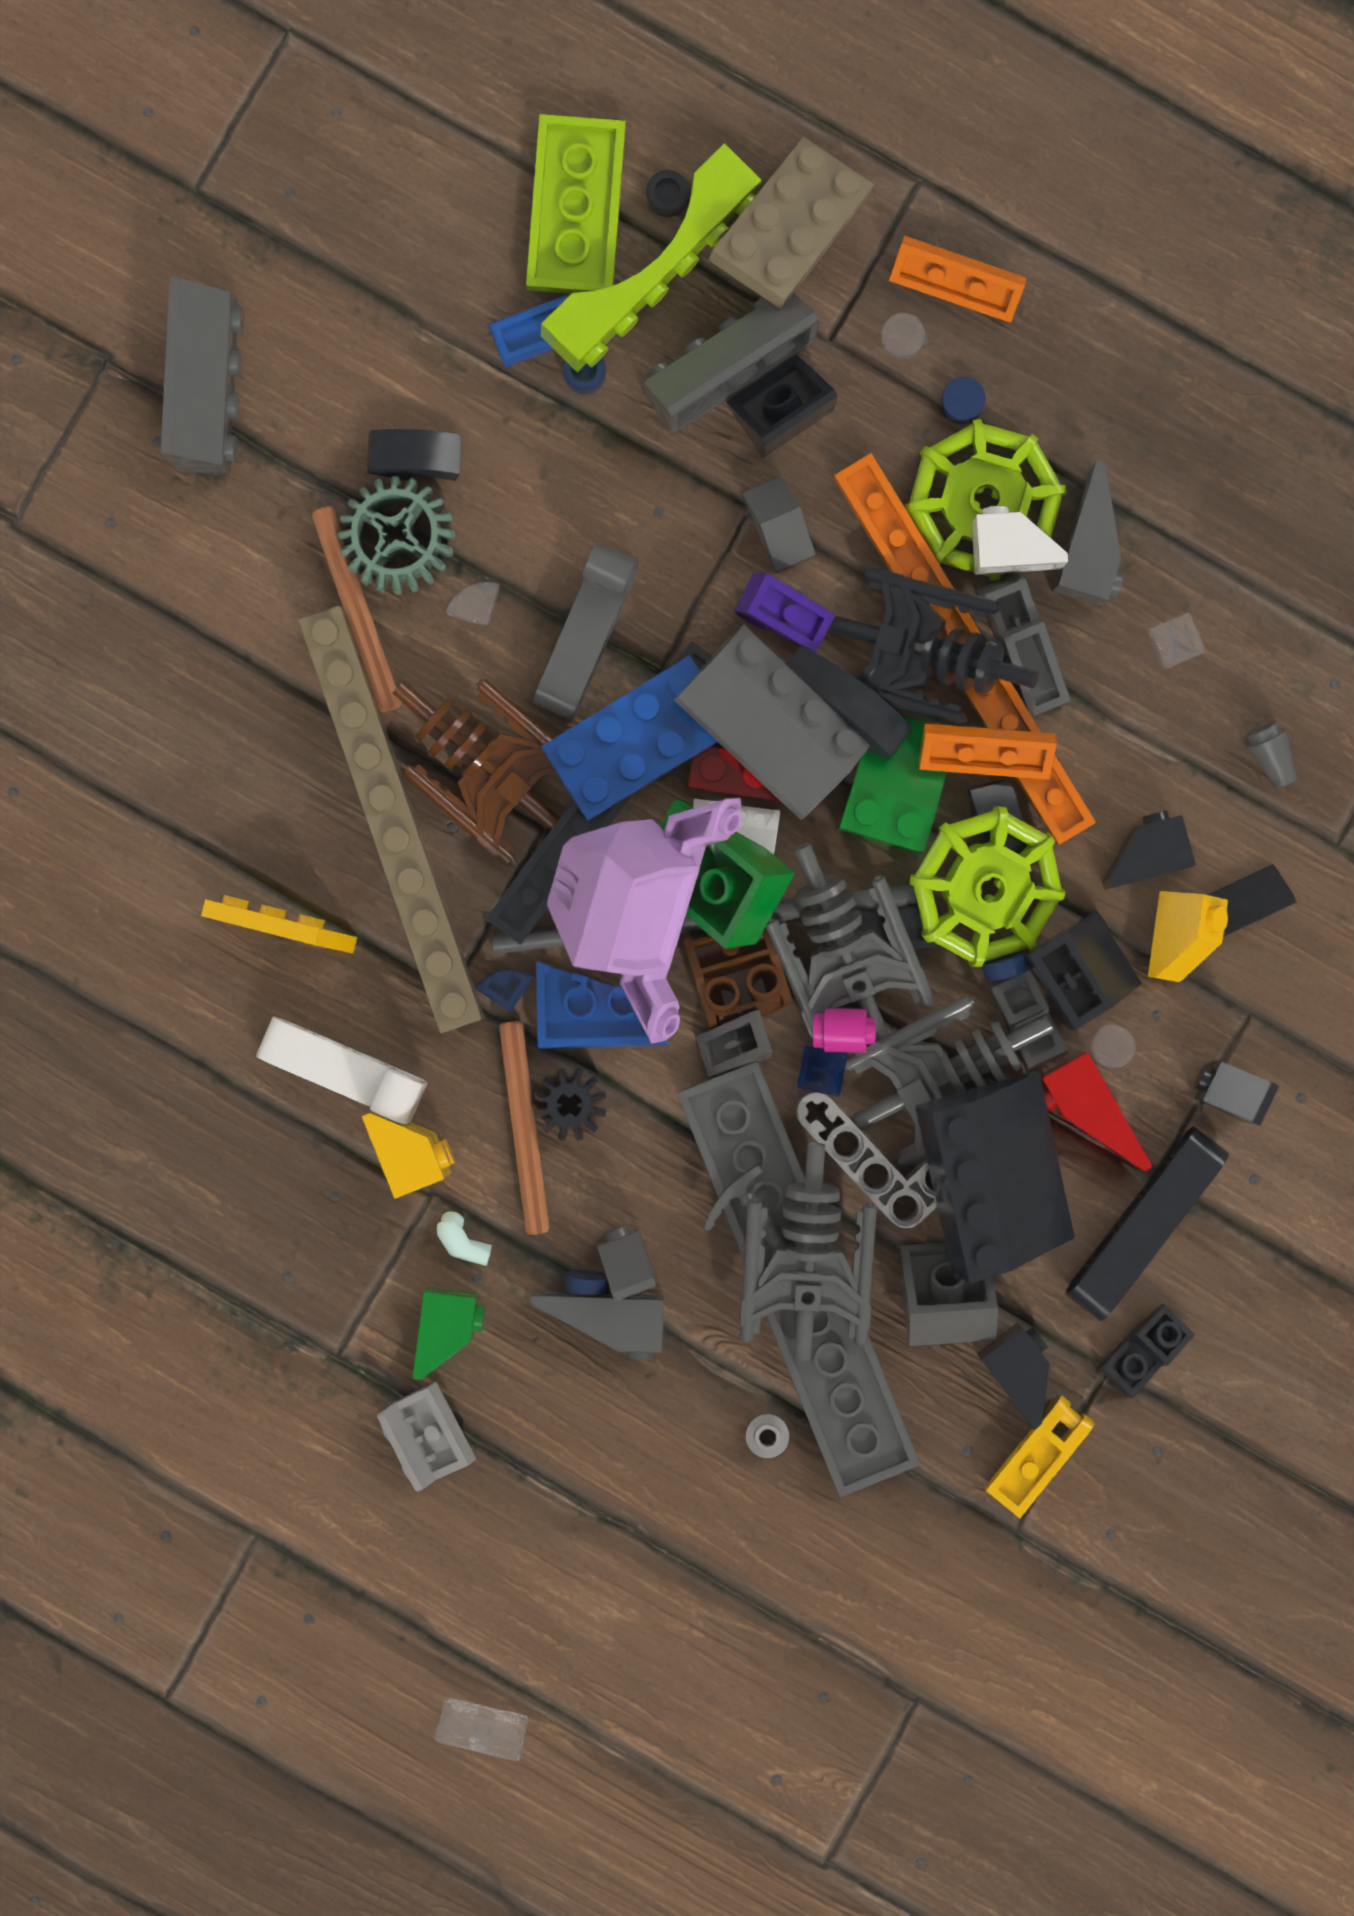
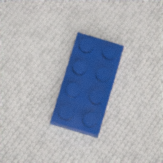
M690 656L541 746L542 751L587 823L718 742L674 701L699 671Z

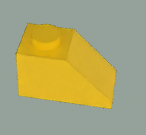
M1160 891L1148 977L1181 982L1220 946L1228 921V900L1204 894Z

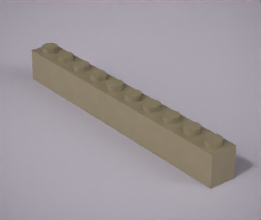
M340 606L299 619L305 642L440 1034L484 1020L486 1018L345 611Z

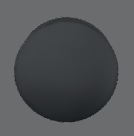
M663 170L654 174L646 187V200L650 209L661 217H674L680 214L686 208L689 200V187L685 178L672 170Z

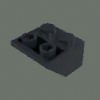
M1093 911L1024 955L1027 966L1068 1030H1077L1115 1006L1142 984L1097 911Z

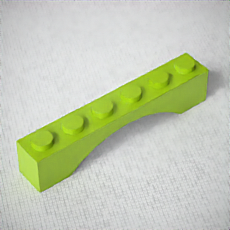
M724 143L694 173L685 219L674 239L662 254L640 273L619 284L595 291L572 293L541 323L540 336L576 372L581 370L586 364L590 367L596 365L609 349L606 344L616 334L620 337L625 336L638 322L639 318L636 314L646 304L652 308L659 303L669 291L667 284L677 274L681 278L686 276L698 263L700 258L697 254L707 244L711 248L718 244L730 229L727 224L737 214L740 216L758 194L762 180Z

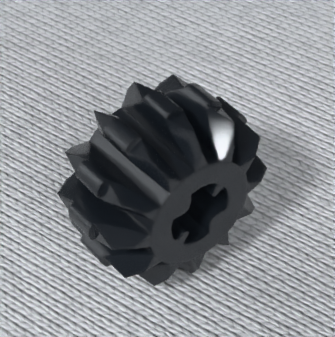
M564 1068L558 1069L557 1076L561 1085L557 1086L551 1078L545 1077L542 1083L552 1093L549 1095L543 1092H536L534 1095L535 1100L548 1103V1107L539 1108L534 1111L535 1117L539 1118L550 1114L552 1118L542 1129L548 1133L556 1123L561 1125L558 1133V1140L561 1141L566 1139L568 1127H573L574 1137L577 1141L582 1140L584 1136L581 1123H584L590 1131L595 1132L599 1127L589 1115L605 1117L607 1112L602 1107L593 1106V1102L606 1098V1092L599 1091L592 1095L588 1090L598 1082L595 1076L591 1077L584 1086L579 1084L583 1075V1070L580 1068L575 1069L572 1082H568L567 1073ZM562 1094H565L567 1097L577 1094L582 1102H579L577 1106L582 1107V1110L578 1115L572 1111L566 1115L561 1112L559 1107L564 1103L559 1102V1098Z

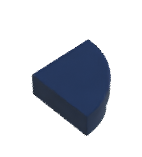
M501 970L486 976L476 985L475 989L507 1011L512 1012L535 976L521 970Z

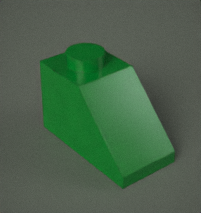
M428 1287L424 1291L412 1379L422 1380L470 1343L474 1337V1331L482 1332L485 1306L478 1305L479 1293Z

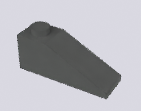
M1097 460L1089 470L1065 548L1068 554V563L1058 571L1052 592L1100 607L1109 600L1110 596L1117 597L1124 573L1118 571L1121 553L1106 464Z
M534 1291L532 1295L533 1306L616 1351L627 1352V1358L649 1360L653 1359V1353H662L664 1295L634 1294L618 1301H614L612 1293H606L598 1297L573 1295L569 1292Z

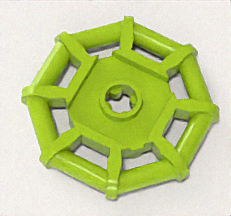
M975 419L971 421L969 426L931 447L924 446L920 451L921 461L910 500L904 506L939 565L942 563L975 573L974 554L956 550L955 547L960 539L973 542L972 522L976 515L982 514V509L979 508L980 504L974 500V495L982 494L985 488L992 490V498L998 500L997 506L1009 507V513L1021 512L1026 517L1031 500H1044L1037 527L1051 538L1062 497L1067 495L1066 485H1061L1037 443L1039 438L1033 433L1031 436L984 424L981 419ZM986 443L1015 450L1016 453L1012 459L986 452ZM972 444L975 455L969 460L954 466L947 459L950 455ZM1025 459L1028 460L1041 484L1040 486L1031 488L1029 483H1026L1019 465ZM937 470L947 476L942 497L928 499L935 471ZM941 510L944 514L946 524L953 531L946 541H944L929 513ZM1004 573L980 575L988 576L990 581L1000 580V575Z
M995 806L993 811L952 824L943 823L938 827L940 833L916 874H911L909 884L914 887L923 925L922 937L926 942H935L966 959L971 967H982L984 962L1027 949L1031 951L1037 946L1035 941L1058 902L1065 899L1066 891L1061 888L1053 850L1055 839L1049 832L1042 833L1009 814L1006 807ZM990 830V842L984 844L975 843L967 847L966 843L962 840L963 838ZM1008 833L1028 844L1020 855L1004 846ZM952 848L958 856L946 877L935 876L949 850ZM1037 860L1043 885L1039 886L1034 885L1029 871H1031L1030 865ZM995 877L994 885L998 888L995 895L987 894L983 899L980 888L982 883ZM932 890L943 891V899L948 905L949 912L941 917H938ZM1033 899H1039L1038 904L1024 925L1021 922ZM960 922L975 930L972 941L969 942L954 934L951 930ZM1002 927L1006 929L1011 928L1014 935L989 943V935L996 933L993 930Z

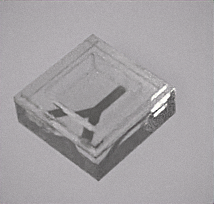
M1190 612L1147 631L1163 670L1206 653Z

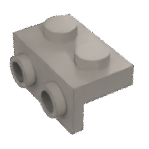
M437 1382L398 1399L377 1414L384 1436L390 1441L401 1462L405 1476L410 1480L417 1492L425 1489L435 1480L462 1469L476 1460Z

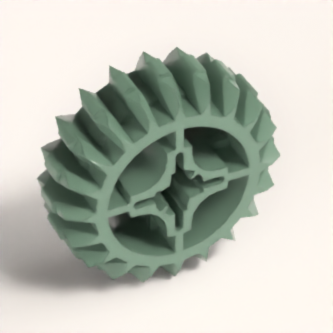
M398 476L392 477L391 489H386L381 479H376L374 485L378 492L371 495L367 488L362 487L359 489V492L365 501L361 505L353 499L347 502V505L355 512V515H341V523L350 527L351 530L338 532V539L352 544L345 546L340 550L342 557H356L350 562L348 569L352 573H359L365 569L360 579L364 585H369L377 577L376 589L378 592L384 593L389 581H391L395 595H401L403 582L408 581L412 592L419 591V585L416 579L420 576H423L429 585L434 583V578L429 572L432 566L439 572L446 570L445 564L438 559V556H453V549L448 545L442 544V542L452 541L456 538L454 530L443 529V527L453 522L452 515L450 513L438 514L443 510L445 502L442 498H436L429 502L433 494L431 487L426 486L416 494L418 483L415 479H409L405 489H401V482ZM391 504L410 505L408 509L403 508L400 513L393 517H386L378 512L375 513L379 509ZM422 512L429 518L431 524V540L428 548L422 546L414 538V531L418 525L417 518ZM367 523L379 533V542L375 547L377 553L372 560L366 556L363 547V533ZM383 526L395 532H399L402 528L406 527L402 532L410 545L396 539L391 544H387L391 542V539ZM401 554H407L415 559H419L404 568L390 569L384 567L386 562L391 563L396 556Z

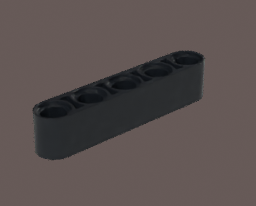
M1195 1126L1188 1129L1072 1279L1065 1295L1097 1320L1103 1321L1106 1319L1222 1169L1229 1157V1152Z

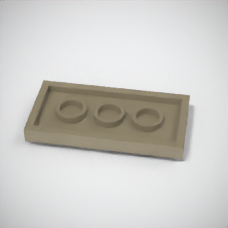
M803 137L714 247L709 261L779 309H782L870 196L874 184Z

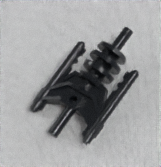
M868 567L863 573L865 580L870 581L868 587L882 590L884 594L886 612L881 627L841 616H836L832 622L831 630L833 633L875 644L872 661L858 677H854L872 689L894 708L955 726L965 725L967 721L965 713L960 712L961 706L951 703L943 706L941 700L937 699L928 702L925 698L926 696L906 691V689L927 685L930 677L936 673L938 681L946 686L952 685L955 681L958 690L969 691L975 685L977 693H989L997 679L1032 689L1038 681V671L1003 662V645L994 639H991L986 644V638L983 634L974 632L967 638V632L964 629L957 628L952 629L947 636L945 629L946 620L930 605L933 604L948 609L957 606L959 612L967 613L972 610L974 616L988 619L989 614L995 615L1000 610L998 601L913 579L887 570Z

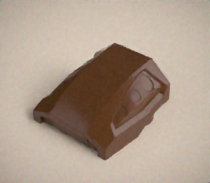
M766 927L756 944L725 949L710 935L696 939L691 937L683 939L709 1028H716L757 1010L760 1011L761 1017L768 1016L792 1004L791 994L779 954L772 944Z

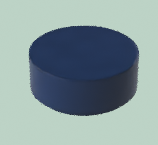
M603 358L593 367L586 364L578 372L564 361L563 375L567 386L572 391L584 395L599 390L606 379V366Z
M955 378L947 384L942 394L941 406L943 412L954 422H970L980 415L985 405V391L981 384L973 378Z
M1017 953L984 962L982 970L985 980L998 981L1025 973L1027 966L1024 954Z
M572 1270L566 1273L565 1289L570 1294L577 1296L598 1297L608 1293L609 1283L604 1272Z

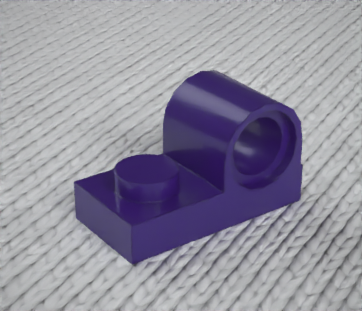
M767 573L752 574L733 611L738 617L764 630L774 631L795 645L803 646L816 653L835 614Z

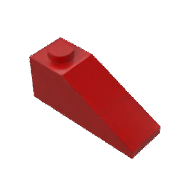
M1080 1052L1040 1074L1048 1112L1055 1109L1059 1116L1137 1169L1147 1171L1152 1168L1149 1159L1088 1052Z

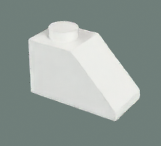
M1006 506L988 507L982 509V514L976 515L972 522L975 575L1060 570L1068 563L1067 552L1021 512L1009 513V507Z

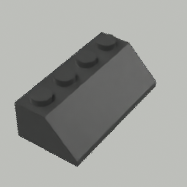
M170 277L161 454L178 472L230 474V462H236L238 453L237 437L232 435V419H238L240 412L239 393L234 392V376H240L242 371V354L240 349H236L237 333H243L244 310L242 306H238L237 301L229 291L179 277Z
M793 293L782 309L761 297L754 304L756 309L744 317H741L740 314L733 315L718 327L720 332L709 340L705 341L703 337L696 339L682 350L684 356L670 365L667 361L661 362L648 371L646 374L647 380L643 382V393L672 436L815 343L820 320L816 313L795 293Z
M745 625L720 645L674 699L681 708L800 820L805 818L850 773L871 746Z

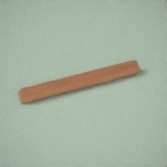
M331 506L319 508L312 512V519L377 707L382 713L393 711L401 706V701L392 694L396 690V686L357 573H352L348 569L352 559L350 557H342L340 550L347 546V544L338 539V532L342 530L336 512Z
M521 1021L504 1022L500 1024L499 1029L525 1231L528 1235L543 1234L548 1232L549 1222L524 1028Z

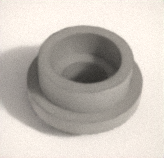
M761 1414L755 1417L747 1427V1445L759 1457H776L788 1445V1427L776 1415ZM770 1429L775 1432L776 1438L772 1443L765 1444L760 1441L759 1436L763 1430Z

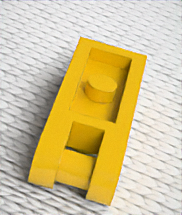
M1061 1394L1057 1395L1046 1408L1043 1414L1042 1425L1035 1430L1032 1428L984 1487L990 1495L1019 1518L1031 1506L1095 1424V1421L1085 1413L1079 1415L1070 1408L1071 1402ZM1059 1421L1069 1428L1068 1433L1063 1439L1052 1432Z

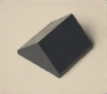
M796 354L735 395L726 404L760 455L764 458L834 411L838 395L832 386Z

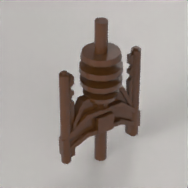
M486 678L484 681L480 679L476 684L478 686L477 690L480 692L477 697L486 705H494V712L498 716L505 715L508 719L507 724L523 738L500 733L496 739L493 738L485 745L479 739L480 735L487 728L482 722L472 732L464 725L471 716V711L465 708L456 717L449 711L456 701L449 697L436 709L403 680L392 694L426 722L415 735L419 742L428 734L436 740L435 744L428 751L433 757L444 747L452 754L443 765L451 769L461 760L468 766L458 781L465 803L449 789L446 791L442 790L437 779H429L427 777L428 771L419 763L416 767L411 764L409 766L405 765L402 768V776L472 835L495 858H498L505 865H512L516 860L514 859L515 854L512 853L515 847L502 836L506 816L517 803L549 831L553 829L561 818L530 791L531 787L540 777L556 772L541 749V746L554 738Z

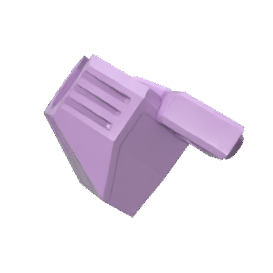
M740 798L724 799L670 815L665 830L653 819L626 821L574 836L563 845L547 906L573 967L622 974L620 985L651 1044L666 1041L679 1027L680 1017L677 1015L679 1003L666 979L692 896L705 847L728 840L738 830L742 821V814L739 811L741 807Z

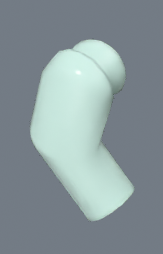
M453 1211L444 1213L441 1217V1222L437 1224V1236L449 1255L487 1266L492 1245L468 1239L462 1229L464 1218L461 1214Z

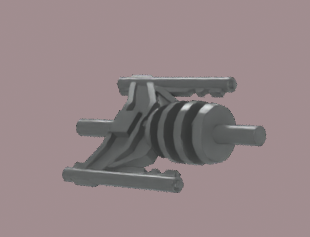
M801 844L794 851L808 885L796 892L795 901L797 906L805 907L800 912L799 917L803 925L811 926L807 931L808 937L813 943H822L817 951L811 952L808 976L800 957L793 954L796 948L794 942L787 939L789 930L785 921L779 923L777 918L771 917L766 925L767 932L776 952L779 954L783 970L812 1039L814 1013H825V1008L838 1009L840 1006L857 1001L860 1009H867V1018H876V1040H880L888 1036L889 1033L873 994L886 988L909 989L914 1003L920 1002L922 1006L930 1007L935 1000L928 980L919 963L885 876H874V880H872L873 886L869 887L868 890L873 901L879 903V907L876 908L879 916L885 917L883 926L890 943L873 929L865 932L862 929H856L863 919L859 910H851L857 902L854 894L842 892L847 887V882L841 875L824 877L811 844Z
M965 995L880 1040H876L875 1044H868L866 1053H853L844 1058L842 1065L845 1070L851 1071L855 1069L858 1074L873 1066L891 1078L897 1089V1093L854 1114L853 1118L858 1128L863 1130L906 1107L914 1121V1142L899 1149L901 1155L896 1157L897 1161L895 1163L898 1168L905 1169L926 1160L915 1105L967 1091L964 1083L974 1080L977 1087L985 1086L987 1084L982 1075L992 1071L998 1082L1005 1079V1075L1001 1066L1009 1062L1015 1072L1019 1070L1022 1065L1015 1051L1054 1031L1047 1016L1009 1035L1005 1034L999 1021L990 1023L995 1034L988 1038H985L980 1028L971 1031L977 1044L968 1048L962 1037L954 1042L959 1054L950 1058L946 1050L943 1051L939 1043H918L934 1035L937 1027L943 1026L947 1028L951 1026L950 1022L953 1019L961 1021L971 1015L969 1009L973 1008L972 1004H974L971 996Z
M808 1143L805 1183L790 1184L785 1194L786 1197L797 1200V1202L787 1203L783 1206L782 1216L795 1222L783 1224L782 1235L795 1242L786 1244L785 1248L776 1247L765 1266V1245L761 1244V1240L763 1237H766V1229L762 1227V1223L767 1220L768 1208L762 1206V1201L757 1197H752L751 1200H748L739 1338L743 1342H750V1340L754 1339V1334H760V1320L766 1315L780 1309L797 1311L794 1359L799 1361L811 1360L814 1311H833L848 1319V1337L853 1338L856 1346L867 1344L868 1331L870 1332V1298L877 1206L873 1202H866L862 1210H856V1224L860 1226V1229L855 1233L854 1239L859 1242V1245L853 1252L851 1272L842 1250H834L833 1247L824 1244L838 1240L840 1229L827 1223L841 1220V1209L829 1204L839 1201L841 1197L838 1188L823 1184L825 1144Z

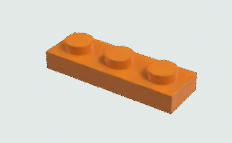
M905 235L889 281L1009 323L1012 321L1027 280L1026 277Z
M925 723L919 754V770L1050 780L1057 746L1056 735L1052 733Z

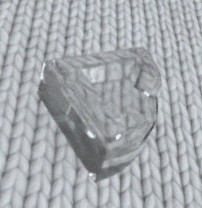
M485 582L466 587L452 599L446 614L488 628L500 590V584Z

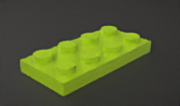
M539 114L526 279L528 291L572 294L595 291L614 285L626 121Z

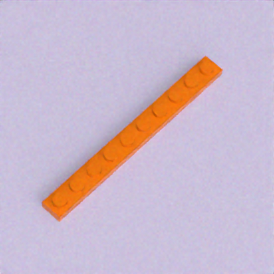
M872 453L834 475V481L890 572L954 589ZM930 604L946 620L945 629L947 636L952 629L956 628L964 629L967 632V638L974 632L981 634L968 612H959L957 606L948 609ZM997 679L989 693H977L975 685L971 690L963 691L985 728L1041 733L1011 682ZM1054 756L1050 780L1015 777L1045 828L1055 839L1056 846L1096 823L1056 756Z

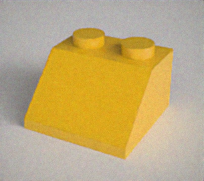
M375 1112L362 1116L394 1199L443 1180L452 1173L450 1166L455 1163L452 1150L446 1139L439 1141L435 1132L412 1122L401 1124Z

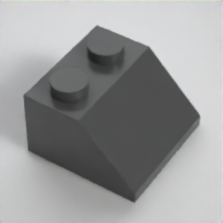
M945 1242L900 1245L904 1314L909 1346L996 1340L998 1304L993 1277L968 1283L951 1271Z

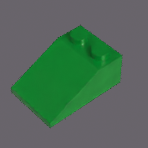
M901 715L912 726L911 733L890 760L868 750L860 758L837 831L920 856L926 848L947 772L919 770V754L924 724L926 722Z
M673 800L660 827L665 830L670 815L694 808L681 800ZM735 832L728 840L705 847L686 915L725 949L756 944L795 872L765 847Z

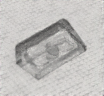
M446 1698L434 1740L438 1743L517 1761L520 1760L528 1717L467 1701Z

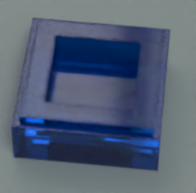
M805 1045L797 1088L840 1097L848 1054L824 1052L822 1048Z

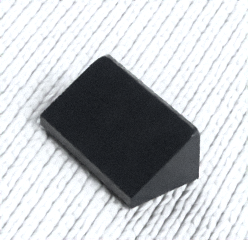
M1274 864L1208 894L1209 896L1228 900V921L1223 937L1297 903L1294 894Z

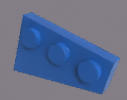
M536 961L538 1049L668 1046V1039L651 1044L622 987L589 979V977L556 969Z

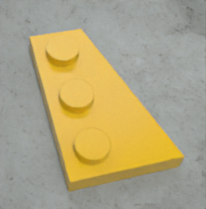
M223 895L222 903L205 899L202 917L320 947L354 953L358 937L323 929L325 920L299 914L298 922L285 919L286 910L262 904L260 912L248 910L249 901Z

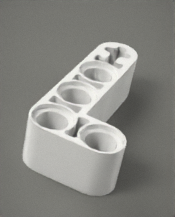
M275 1016L272 1017L256 1054L257 1058L363 1103L369 1106L371 1111L401 1124L411 1123L428 1084L427 1081Z

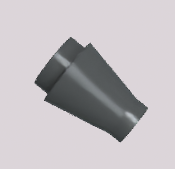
M1277 720L1263 724L1245 735L1249 742L1246 748L1270 778L1274 788L1286 786L1299 778L1294 766L1287 729H1281Z

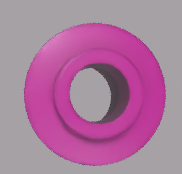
M825 1008V1013H814V1048H824V1052L866 1053L867 1044H875L876 1018H867V1009Z

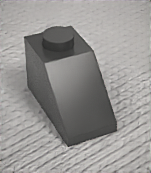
M626 1224L603 1233L605 1241L600 1242L597 1248L614 1301L657 1286V1274L639 1228L630 1231Z

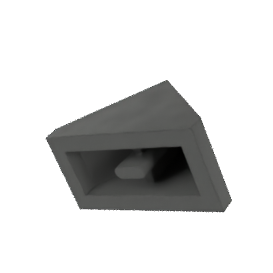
M781 476L741 494L775 573L815 556L801 508Z
M759 1010L750 1012L696 1036L708 1077L717 1076L756 1061L761 1062L773 1058V1052Z

